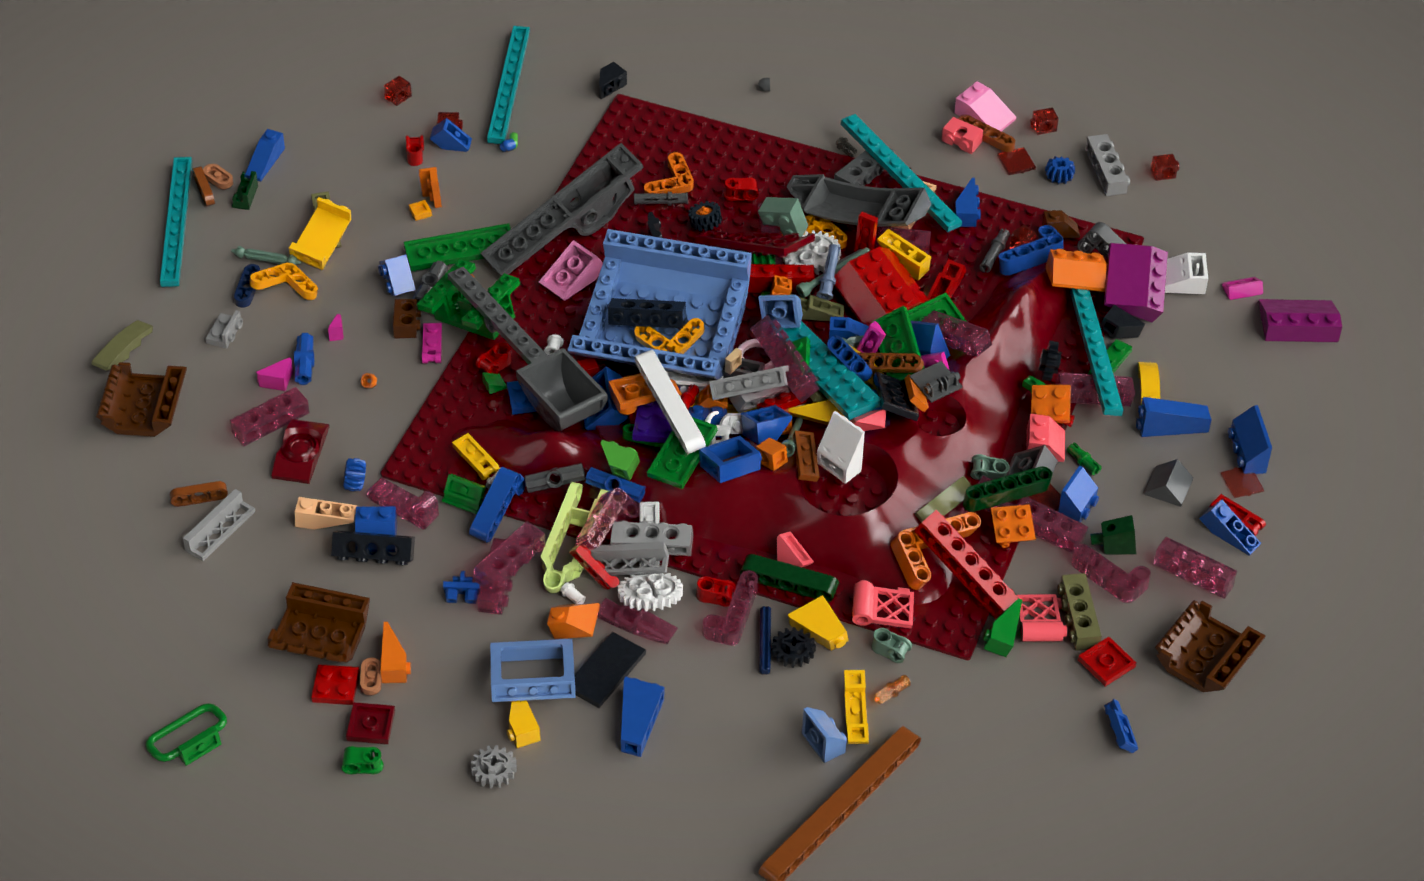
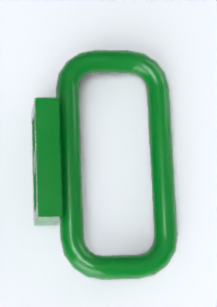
M214 704L200 705L149 736L145 747L158 761L167 762L180 756L181 761L187 766L222 744L218 732L226 726L227 717ZM205 712H211L219 719L215 725L168 753H161L154 746L156 741Z

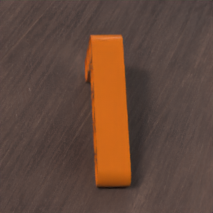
M974 512L946 518L963 538L972 535L981 525L979 515ZM917 527L902 530L891 542V548L909 587L919 590L930 580L931 571L921 552V549L928 548V546L914 532Z

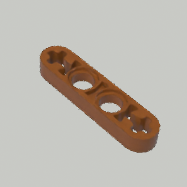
M962 115L958 118L983 129V142L1004 152H1011L1015 149V139L1012 136L969 115Z
M857 353L866 363L869 362L872 372L916 373L921 371L924 366L922 358L912 353ZM877 359H883L881 366H874V362ZM895 359H901L899 366L892 367V362ZM916 360L918 363L914 364L913 367L910 363H914Z

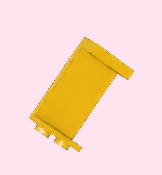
M318 197L317 209L297 243L292 242L289 247L290 255L295 256L306 264L323 270L352 220L351 210L343 205L334 204L329 199Z

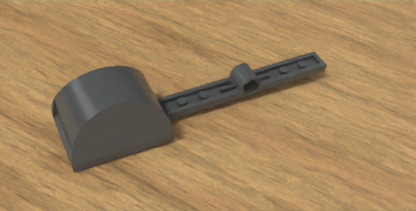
M464 267L448 273V280L484 317L487 329L491 333L497 331L528 364L516 371V378L529 402L552 429L562 431L600 412L604 408L608 399L607 393L564 348L547 355Z

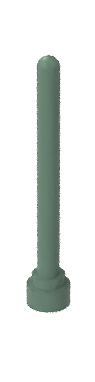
M864 248L839 263L835 274L849 261L869 252L870 249ZM822 275L809 283L802 282L796 286L798 295L801 298L809 296L812 289L821 284L819 280Z
M800 417L796 418L787 440L781 443L787 448V457L792 456L796 449L793 434L795 430H800L803 419Z

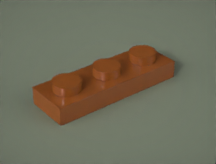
M795 430L793 441L796 445L795 457L798 480L817 482L819 479V469L814 433Z

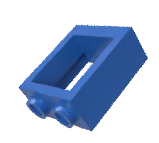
M741 436L699 449L700 466L719 483L761 469L762 456L760 451L755 449ZM739 454L741 455L740 457L725 462L722 461Z

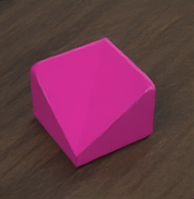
M340 314L335 316L328 327L329 341L343 340L344 338Z

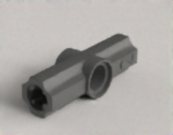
M438 260L434 262L428 273L422 276V283L412 299H417V303L448 272V266L443 261Z
M582 463L561 468L555 467L547 471L525 475L528 493L551 487L558 488L571 482L586 480ZM556 473L561 479L558 482H553L550 479V475Z

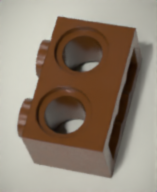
M395 299L394 339L417 338V331L421 330V322L418 320V317H421V310L417 307V299Z

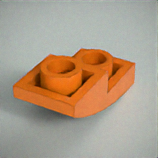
M774 275L770 295H790L792 292V280L784 276Z

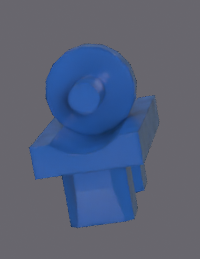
M461 571L460 576H453V582L443 581L447 603H457L458 594H465V603L476 604L478 595H481L480 583L473 582V577H466L465 571Z

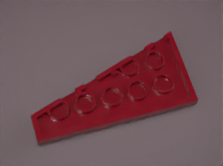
M705 231L695 236V243L717 246L719 248H732V250L737 251L747 250L749 253L760 252L762 255L774 254L777 257H786L789 253L796 252L799 248L815 241V233H808L805 237H799V233L782 236V233L753 232V235H744V232H737L727 235L726 231Z

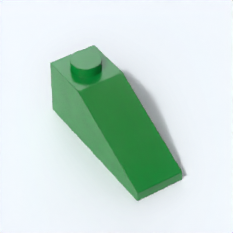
M1018 598L992 624L990 629L985 630L982 639L985 641V650L1007 657L1014 645L1022 599Z

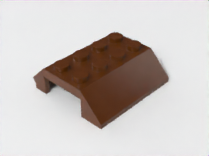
M119 362L118 366L112 365L96 417L101 420L102 425L116 434L157 436L172 425L187 367L167 366L165 375L132 373L130 363Z
M292 582L286 596V612L277 632L276 629H272L268 636L269 648L287 650V652L302 655L306 654L307 656L321 659L326 658V660L336 662L351 661L365 630L370 598Z
M1193 600L1186 608V612L1181 614L1175 624L1164 635L1165 637L1155 646L1158 651L1156 656L1168 673L1201 692L1224 690L1262 643L1266 635L1249 626L1241 634L1210 616L1212 611L1210 604L1201 601L1199 604Z

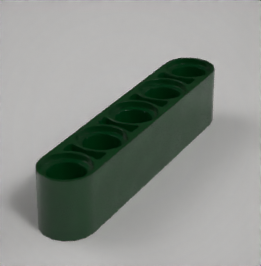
M1041 466L970 486L966 489L962 505L965 510L975 512L1045 492L1049 488L1053 473L1049 468Z
M748 554L740 570L741 577L746 580L813 599L823 595L827 602L833 600L839 585V581L831 575L755 554Z

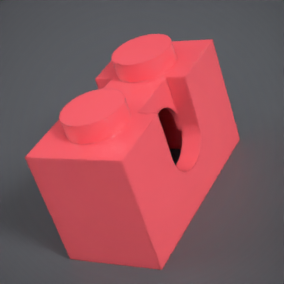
M955 117L943 128L942 142L951 146L953 144L958 145L961 150L970 154L982 143L983 129ZM959 129H964V130H966L967 132H966V133H965V132H962V131H960Z

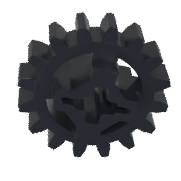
M1049 340L1047 349L1043 348L1038 368V370L1042 371L1041 380L1051 382L1053 374L1058 373L1062 352L1058 351L1059 342Z
M795 627L792 628V631L785 628V633L778 631V637H773L771 646L772 656L777 657L778 663L784 661L785 667L788 664H791L792 668L795 667V664L802 667L803 662L809 664L810 658H814V652L816 651L815 639L810 638L809 632L804 634L802 628L799 631H796Z

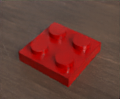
M1110 637L1105 638L1078 656V661L1105 687L1134 669L1137 663Z
M318 664L311 697L312 702L353 705L360 673L359 667Z

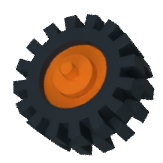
M709 201L705 203L699 202V205L696 203L694 207H690L688 215L690 225L694 230L702 231L704 229L708 231L709 228L712 230L722 223L721 210L717 203H709Z

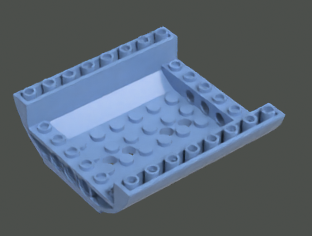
M608 229L603 242L605 253L603 265L579 336L572 335L568 352L574 355L636 365L634 356L649 351L651 348L645 347L636 340L634 333L636 326L609 325L608 306L611 299L686 302V320L684 325L693 318H699L704 323L705 331L684 354L675 353V351L669 352L653 349L665 371L716 380L721 379L725 358L733 351L745 311L752 253ZM652 327L669 340L680 331L677 328ZM682 337L679 339V342L686 343L689 339ZM655 340L652 345L660 346L662 341Z

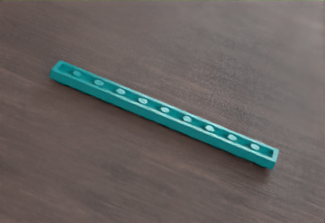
M513 26L487 136V143L501 144L506 140L530 35V27Z
M856 114L841 119L840 125L903 188H925L931 201L928 213L946 232L961 227L962 220Z
M174 157L160 277L161 287H173L180 284L192 157Z
M1071 288L1072 303L1103 415L1122 416L1123 406L1090 290Z

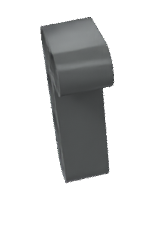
M1098 222L1077 243V247L1083 253H1091L1096 248L1108 260L1110 243H1126L1105 223Z

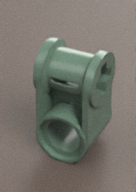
M977 454L971 460L973 470H971L970 476L976 480L990 481L1005 477L1010 467L1004 459Z
M886 628L876 629L873 634L872 650L876 654H880L895 663H902L906 652L912 648L911 641Z

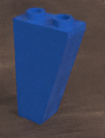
M1143 397L1142 404L1138 407L1139 418L1136 419V428L1140 430L1142 437L1209 432L1212 419L1206 405Z
M624 678L621 752L638 757L642 756L664 702L663 686L644 682L637 678Z

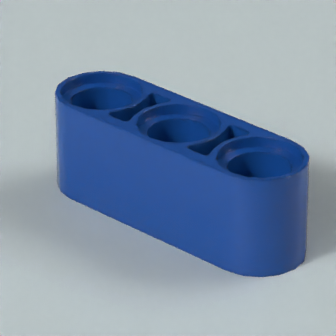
M835 335L828 340V349L851 372L853 371L863 382L871 378V368L840 336Z

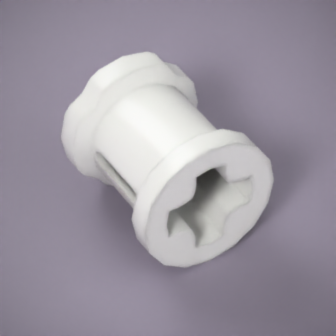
M556 334L549 335L547 338L548 345L545 347L544 352L550 355L560 350L564 343L561 336Z

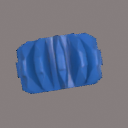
M1054 156L1053 159H1049L1047 162L1045 174L1047 179H1051L1052 183L1058 182L1060 184L1062 182L1066 184L1067 181L1072 180L1075 174V166L1073 161H1069V157L1063 158L1061 156L1058 158Z
M349 458L346 461L343 478L344 489L349 491L362 490L366 473L365 460Z

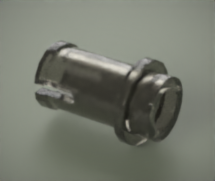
M840 137L836 141L837 149L842 150L850 157H854L850 150L856 155L857 149L848 142L846 137Z

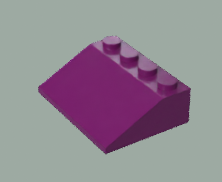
M1110 243L1104 305L1110 308L1116 305L1132 316L1149 322L1155 321L1164 311L1168 252L1153 246Z
M1259 299L1258 303L1265 341L1339 342L1342 321L1340 313L1332 300Z

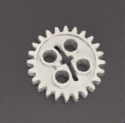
M805 231V235H803L802 237L807 236L808 232ZM819 231L818 234H815V241L799 248L796 252L789 253L788 256L783 257V262H785V265H814V272L818 275V271L824 273L829 245L836 244L840 247V244H838V239L834 240L833 235L829 237L828 233L822 235V231ZM841 248L838 256V261L840 260Z
M664 573L630 575V578L624 577V581H620V585H618V598L620 602H624V606L629 605L630 609L637 607V611L642 608L646 612L648 609L656 611V608L663 610L664 606L670 608L671 604H677V601H680L683 596L681 580L677 579L676 575L671 576V573L665 575Z

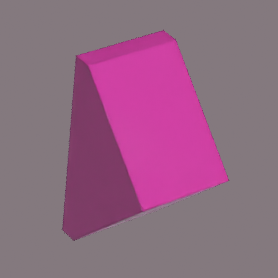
M289 357L257 371L259 387L286 391L293 374L292 360Z

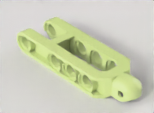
M571 482L541 554L542 568L545 572L543 577L544 588L549 593L560 592L565 582L580 577L583 567L574 557L572 562L563 566L562 571L554 570L553 565L570 524L585 527V530L581 532L579 545L587 548L593 545L610 501L611 493L608 490L600 489L601 491L598 498L594 500L591 510H583L577 508L582 495L583 485Z

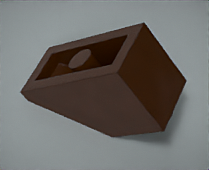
M1062 210L1044 211L1042 226L1050 225L1054 227L1063 238H1080L1077 223Z

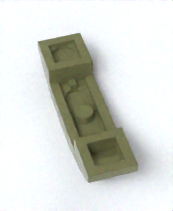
M962 476L916 512V517L920 522H923L935 510L945 516L963 501L966 489L972 485Z

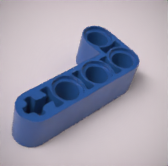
M1050 225L1041 226L1038 230V240L999 254V272L1002 275H1012L1046 263L1050 249H1064L1063 237L1054 227Z
M505 467L499 469L470 527L469 534L487 543L492 540L514 494L520 496L525 489V478L521 474Z

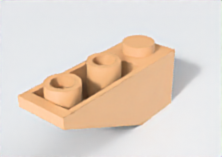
M299 497L295 509V527L315 530L354 523L357 505Z

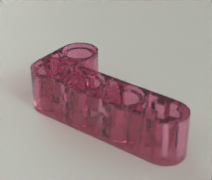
M380 478L367 491V496L372 502L379 506H396L397 516L421 529H426L439 516L438 500L430 491H424L417 497L384 478Z
M620 488L604 493L576 539V546H585L590 551L598 548L615 519L617 521H629L636 518L640 513L639 505Z
M1078 544L1074 548L1072 566L1079 572L1086 573V577L1120 601L1132 603L1148 589L1151 572L1147 567L1137 566L1131 572L1126 573L1088 545Z
M747 570L740 575L726 617L711 614L703 619V635L707 640L731 646L739 643L758 591V576L754 571Z

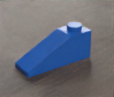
M270 129L265 131L259 139L245 173L246 178H250L251 171H256L257 181L261 182L285 149L283 133Z

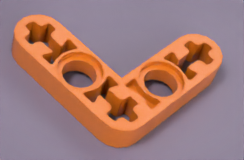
M673 152L668 155V166L673 177L646 183L644 185V194L668 193L670 191L672 193H686L693 190L694 180L681 153ZM677 171H684L685 173L679 174Z

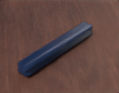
M762 606L760 608L759 672L761 674H769L771 669V608L769 606Z

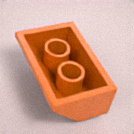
M1050 249L1045 269L1052 286L1105 292L1106 261L1103 255L1099 253H1083L1081 251L1071 252L1064 249Z

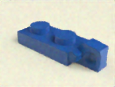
M1112 699L1104 707L1111 721L1110 726L1115 732L1116 743L1121 749L1134 753L1138 750V745L1127 715L1123 714L1119 701Z

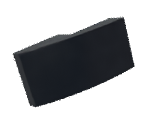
M649 212L648 236L662 238L660 232L661 222L652 212Z

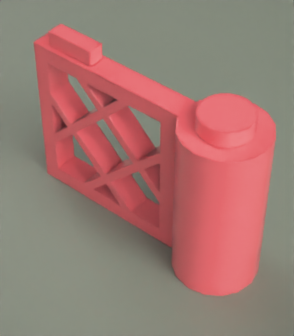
M861 580L854 585L852 621L860 626L875 623L912 629L914 592H910L908 588L898 587L895 590L874 587L870 582ZM878 594L886 595L889 600L883 603L878 598ZM900 597L909 598V603L903 606L897 599ZM892 602L899 608L894 613L887 607ZM883 609L889 616L886 618L877 617V612ZM903 612L908 617V621L900 620L897 615Z
M1056 594L1017 595L1018 598L1022 599V602L1032 603L1030 607L1024 604L1021 605L1019 621L1022 642L1063 641V637H1067V626L1063 625L1059 609H1062L1061 598H1057ZM1052 601L1053 604L1048 607L1043 602ZM1038 607L1042 609L1043 612L1039 614L1035 612L1034 609ZM1030 614L1034 619L1024 620V617ZM1047 614H1050L1053 617H1055V619H1047L1045 618V616Z

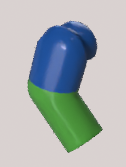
M515 132L510 133L509 139L500 144L501 151L506 152L516 149L518 146V134Z

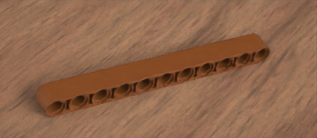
M905 726L899 728L762 864L758 874L767 881H785L917 749L921 742V737Z

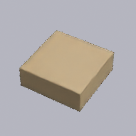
M735 348L725 358L726 373L732 374L742 364V350Z

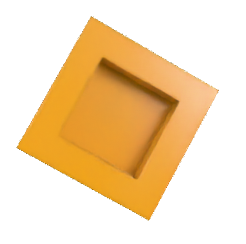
M426 200L409 204V211L415 221L432 216V211Z

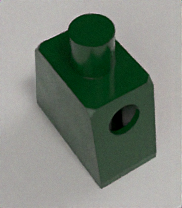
M1132 515L1103 521L1101 523L1102 533L1090 534L1091 545L1103 544L1106 555L1136 554L1135 529Z

